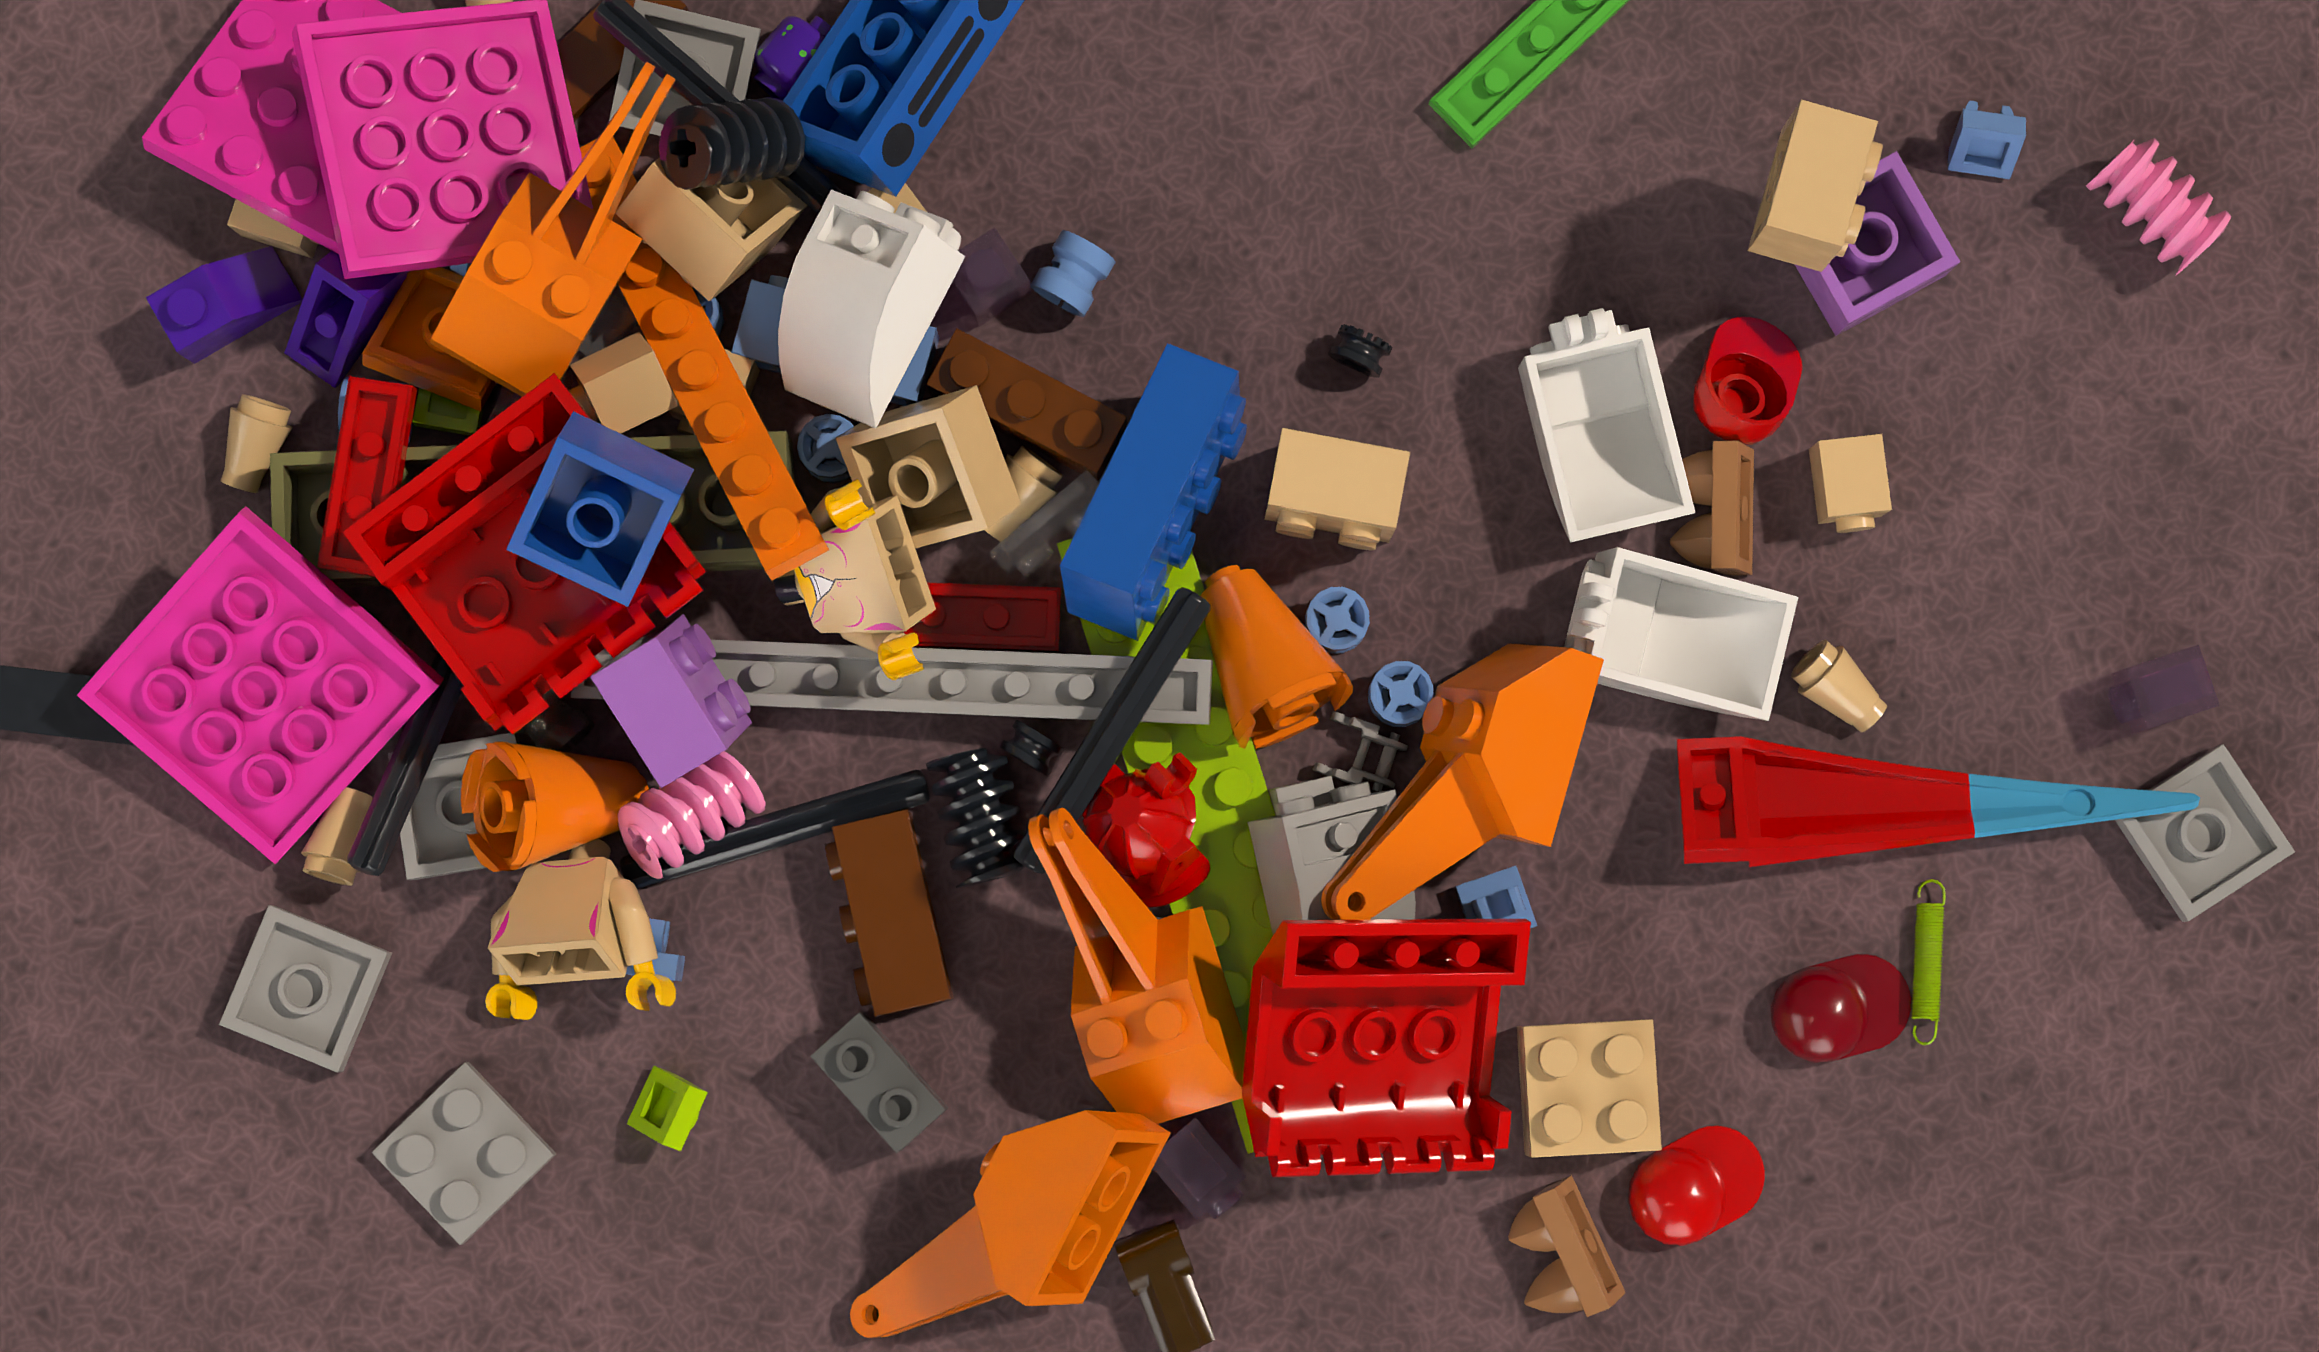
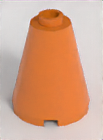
M1231 565L1218 570L1205 581L1207 588L1200 596L1209 602L1211 609L1204 621L1230 725L1239 747L1245 749L1250 737L1256 749L1285 741L1318 724L1319 720L1314 712L1327 702H1331L1335 711L1345 704L1353 693V685L1349 677L1256 570H1241L1238 565Z
M497 741L485 744L487 746L486 749L474 750L469 756L462 776L460 800L462 814L473 813L477 833L466 835L470 848L479 862L492 872L515 871L620 831L618 825L620 807L630 802L638 803L641 794L649 790L647 781L637 768L628 762Z

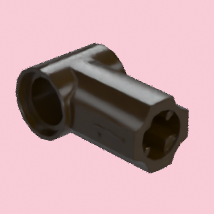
M1174 1219L1114 1242L1134 1297L1139 1296L1161 1352H1191L1215 1341L1212 1331L1213 1327L1191 1277L1192 1274H1195L1193 1266L1186 1253Z

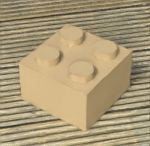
M1801 99L1781 129L1747 251L1820 272L1826 268L1835 256L1843 257L1848 244L1854 245L1865 214V206L1855 204L1857 196L1861 195L1866 181L1872 182L1880 161L1883 144L1873 142L1878 121Z
M659 158L650 165L616 210L615 214L633 230L635 235L642 238L644 243L651 246L668 262L688 285L695 288L708 301H711L765 257L808 205L777 178L763 181L754 180L747 183L736 182L729 185L718 184L706 188L700 186L684 190L676 187L667 178Z
M977 385L886 411L876 429L859 423L836 438L851 480L858 479L862 485L858 492L866 506L890 496H898L915 548L986 530L1022 505Z
M1282 428L1264 520L1277 522L1275 531L1283 535L1312 539L1314 531L1318 529L1339 533L1338 543L1340 545L1362 550H1376L1377 543L1379 541L1389 543L1396 530L1410 452Z
M1653 1019L1517 1026L1524 1152L1526 1156L1534 1158L1662 1150Z

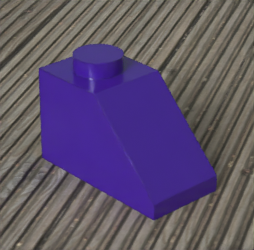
M273 246L201 265L145 297L176 352L194 364L303 301L301 294Z
M331 251L315 264L284 353L336 388L366 348L401 284L406 279L408 271L344 279L339 254Z

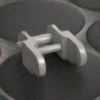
M1333 711L1330 720L1360 730L1362 740L1353 767L1348 772L1337 768L1332 769L1327 765L1315 762L1313 771L1326 776H1332V778L1350 784L1361 783L1362 779L1374 782L1372 790L1381 792L1383 786L1394 789L1395 783L1389 780L1388 776L1397 750L1407 751L1408 748L1407 745L1398 742L1400 735L1391 732L1389 738L1377 735L1380 726L1355 717L1349 718L1344 714ZM1371 742L1384 746L1375 774L1362 770Z

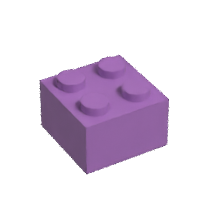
M1897 151L1879 161L1872 182L1866 181L1861 195L1857 196L1855 204L1865 206V214L1854 245L1848 244L1844 256H1835L1822 272L1795 265L1835 336L1945 277L1960 263L1959 258Z
M684 614L628 647L590 676L660 788L728 749L752 723L747 715L751 710L750 704L743 690L733 679H728L727 681L724 679L712 660L716 657V651L710 638L698 624L691 626Z

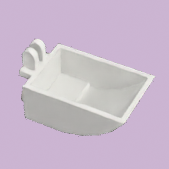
M831 190L795 258L783 295L778 328L779 365L786 391L876 429L965 256L957 251L960 247L961 236L958 231L952 228L953 224L947 219L902 202L894 214L895 208L868 192L860 191L855 199Z
M1603 308L1589 311L1587 316L1579 317L1578 314L1564 317L1562 322L1550 324L1548 328L1552 341L1531 347V355L1524 356L1518 370L1544 474L1570 543L1694 514L1695 509L1649 327L1630 332L1627 324L1616 326L1612 310L1604 311Z
M1616 547L1596 553L1595 560L1587 562L1581 575L1564 647L1573 648L1604 659L1597 684L1684 706L1769 721L1798 597Z

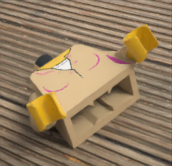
M856 479L841 488L830 490L811 513L829 551L774 579V587L779 600L787 606L805 602L813 627L819 632L840 633L843 639L878 653L879 663L884 674L891 680H897L924 670L923 663L917 661L912 651V647L919 644L918 635L916 633L905 634L904 631L914 626L936 610L898 496H890L866 506L858 492L862 485Z
M596 839L572 848L568 860L536 862L527 867L514 894L492 916L491 939L488 949L492 953V974L499 975V983L490 988L485 1003L488 1011L495 1017L510 1018L512 1015L514 1019L529 1020L534 1016L537 1009V997L535 992L525 985L625 977L627 966L632 965L635 975L626 986V997L632 1006L639 1010H650L647 990L651 984H654L655 996L660 1005L668 1007L673 1005L676 999L674 983L668 977L655 974L652 960L657 959L658 954L650 920L635 884L630 880L624 879L609 859L611 850L604 841Z

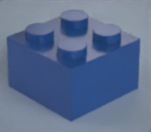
M573 411L555 441L506 550L628 607L694 469Z

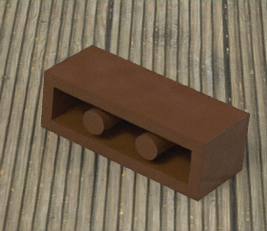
M958 328L953 333L927 382L929 393L934 398L977 385L994 429L1096 482H1099L1127 427V416Z
M907 809L832 827L835 842L826 843L825 852L832 880L844 879L849 904L839 906V914L847 944L854 942L859 944L864 967L853 969V975L861 1006L872 1004L874 1015L882 1016L954 999L911 812Z

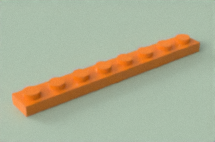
M614 137L611 138L586 174L593 210L596 212L623 156ZM597 139L580 147L582 160ZM633 172L617 209L637 184ZM614 214L613 222L634 233L617 214ZM642 241L620 278L618 285L648 344L653 349L667 381L762 566L772 581L829 551V548L693 287L688 285L681 278L680 274L651 246Z

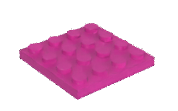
M241 0L142 136L144 150L339 254L292 31L295 24L397 14L401 12L379 0Z
M527 0L298 23L294 26L292 37L344 279L472 263L499 216L529 172L561 190L582 161L547 0ZM585 175L571 197L593 209Z
M245 506L81 689L77 696L270 861L276 864L438 688L444 678Z

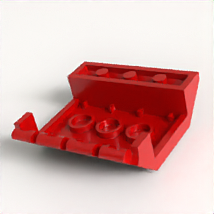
M555 373L342 532L378 581L394 592L464 685L461 691L482 719L495 731L504 725L512 735L550 707L543 696L550 689H553L561 699L603 666L596 655L603 649H606L615 658L655 628V624L649 617L652 612L659 609L668 618L704 591L696 579L703 575L706 570L670 521L628 607L506 550L555 441L574 411L591 419Z
M1527 919L1283 920L1253 966L1242 1084V1098L1255 1157L1268 1156L1272 1177L1318 1176L1321 1169L1320 1155L1323 1156L1328 1176L1378 1174L1382 1165L1381 1153H1383L1388 1174L1438 1172L1442 1163L1440 1151L1443 1153L1447 1172L1492 1170L1495 1164L1494 1150L1508 1149L1512 1114L1511 1110L1490 1096L1501 986L1525 985L1531 921Z

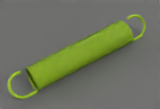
M1934 879L1922 882L1918 887L1917 896L1918 898L1921 897V888L1925 884L1933 882L1942 889V903L1916 904L1917 911H1915L1917 913V920L1915 921L1916 939L1914 940L1915 958L1913 959L1915 961L1913 962L1915 968L1913 969L1914 987L1912 988L1913 1006L1911 1007L1913 1013L1911 1018L1935 1021L1934 1036L1928 1042H1922L1917 1038L1916 1025H1914L1913 1036L1921 1045H1929L1935 1040L1938 1022L1940 1021L1939 1009L1941 1004L1939 1002L1941 1001L1939 999H1941L1940 980L1942 979L1941 961L1943 960L1941 954H1943L1942 935L1945 908L1942 906L1945 905L1946 893L1942 883Z

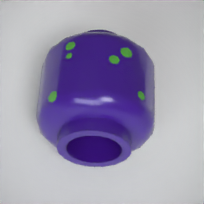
M788 16L783 19L755 52L754 65L759 71L753 77L755 82L770 97L783 101L832 27L818 16H815L810 23L795 16Z

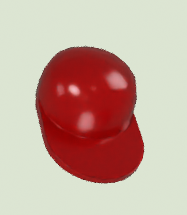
M1736 317L1721 324L1713 335L1702 372L1694 386L1693 408L1699 421L1711 433L1722 440L1740 441L1745 445H1753L1773 435L1791 410L1802 374V360L1796 346L1776 326L1758 318Z
M1724 1126L1699 1128L1668 1144L1662 1150L1652 1153L1638 1165L1629 1182L1628 1204L1633 1220L1647 1236L1662 1244L1684 1246L1701 1241L1704 1237L1739 1219L1754 1207L1762 1193L1765 1181L1763 1160L1755 1145L1739 1131Z

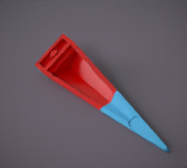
M1742 736L1677 739L1684 864L1748 861L1749 867L2193 810L2198 807L2200 797L2193 793L2073 785L1968 774L1850 757Z

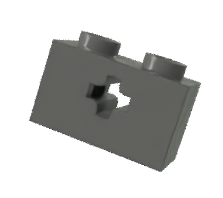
M859 1012L810 1056L896 1154L901 1152L949 1109L865 1012Z

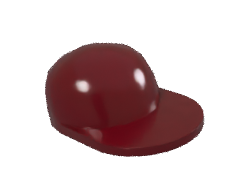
M1856 954L1808 966L1789 975L1776 990L1771 1005L1772 1028L1780 1044L1796 1057L1814 1063L1833 1062L1866 1053L1890 1044L1904 1030L1911 1011L1910 990L1906 980L1894 965L1873 955Z

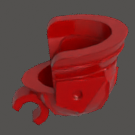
M1181 752L1173 756L1172 762L1166 769L1159 762L1151 764L1149 768L1135 769L1132 773L1124 774L1116 764L1113 765L1082 815L1085 818L1083 820V826L1086 828L1085 835L1147 908L1164 906L1182 899L1196 889L1210 872L1209 860L1190 841L1196 822L1195 796L1189 785L1196 776L1197 768Z

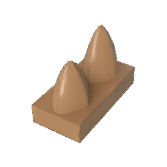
M1713 441L1712 450L1697 452L1682 459L1693 503L1712 506V513L1700 515L1683 525L1670 539V545L1687 561L1700 567L1710 568L1725 575H1752L1754 449L1740 441Z
M1572 1175L1548 1185L1524 1205L1512 1223L1508 1239L1510 1242L1532 1251H1557L1560 1257L1549 1264L1535 1278L1525 1297V1305L1551 1313H1573L1584 1310L1586 1316L1589 1317L1611 1308L1626 1292Z

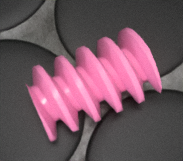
M2153 138L2135 145L2133 140L2086 187L2089 190H2094L2109 183L2112 188L2104 205L2107 208H2112L2127 201L2130 205L2122 223L2125 226H2130L2145 219L2148 223L2139 240L2143 244H2147L2163 237L2166 241L2157 258L2162 263L2181 255L2184 259L2176 273L2177 275L2224 232L2231 219V215L2225 210L2207 218L2205 215L2213 200L2209 192L2189 200L2187 196L2195 182V178L2189 174L2171 182L2169 178L2177 164V160L2171 156L2153 163L2151 160L2159 146V142Z
M723 751L663 788L659 786V790L651 788L643 792L638 803L630 802L620 807L618 825L623 842L631 857L648 875L661 879L663 874L658 860L660 857L673 868H679L684 864V857L679 846L681 843L693 854H700L704 851L705 846L700 833L701 830L714 841H719L725 837V829L720 819L721 817L735 828L745 824L742 803L754 814L763 812L766 804L761 790L746 768L733 756Z

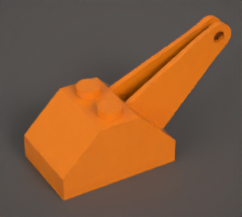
M645 63L621 106L561 190L532 173H528L499 216L463 277L431 337V345L521 397L553 373L560 380L562 379L643 240L613 222L612 219L659 109L673 86L675 78L666 74L635 127L597 212L572 198L571 195L641 95L655 69V66Z
M1507 644L1438 685L1435 696L1427 704L1422 718L1424 734L1420 749L1426 763L1334 878L1326 884L1321 896V904L1325 914L1332 920H1370L1493 838L1551 847L1604 659L1567 647ZM1349 896H1350V897H1351V900H1350V903H1349V905H1348V898H1349Z
M1065 808L1051 811L1049 819L1042 814L1030 818L1028 832L1031 844L1050 878L1078 945L1074 949L1071 1018L1090 1079L1116 1112L1139 1113L1156 1124L1242 1099L1246 1043L1203 906L1157 919L1085 835Z
M1084 1110L1003 1136L1001 1141L988 1151L980 1167L982 1178L973 1194L976 1206L865 1293L859 1295L854 1300L850 1310L853 1328L857 1333L867 1338L889 1337L1006 1295H1010L1025 1306L1083 1304L1171 1132L1139 1113Z

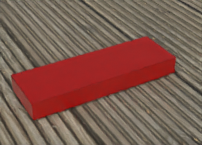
M349 376L317 568L376 578L342 532L401 488L417 388L413 385Z
M927 582L936 610L907 631H904L905 634L916 633L918 635L919 644L914 647L1059 652L1061 588Z

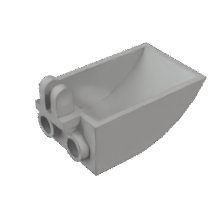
M1332 776L1301 781L1268 790L1276 815L1250 821L1248 826L1273 935L1283 920H1332L1325 914L1322 908L1321 896L1323 889L1351 858L1396 801L1395 790L1371 793L1368 782L1334 789ZM1415 891L1410 892L1370 920L1415 919ZM1349 896V898H1348V905H1349L1350 900H1351V897H1350V896Z

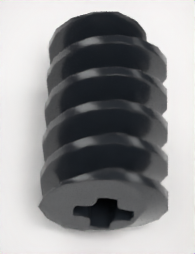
M765 97L738 102L726 101L719 104L707 103L700 106L688 105L677 108L667 118L661 130L659 143L660 160L667 178L676 187L684 190L700 186L706 188L718 184L729 185L736 182L747 183L775 177L783 178L790 176L799 167L804 155L805 135L801 121L794 110L779 99Z
M986 748L960 752L926 763L928 771L947 773L946 777L932 786V791L935 796L953 798L952 802L938 811V816L943 821L959 822L958 827L944 836L946 845L965 847V851L952 859L950 865L952 870L971 872L972 876L957 885V889L1015 875L1025 868L1015 859L1014 853L1011 851V848L1020 842L1025 834V830L1007 829L1005 827L1007 821L1020 813V808L1018 805L1000 804L999 802L1001 796L1014 788L1013 781L993 778V773L1006 765L1008 759L1007 756L988 754Z

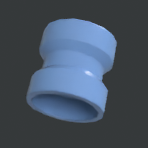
M1062 230L1052 247L1054 257L1051 262L1053 266L1040 268L1030 287L1040 296L1057 306L1061 299L1065 302L1061 308L1073 315L1084 318L1094 300L1092 295L1094 286L1098 281L1106 280L1116 261L1095 244L1074 233Z

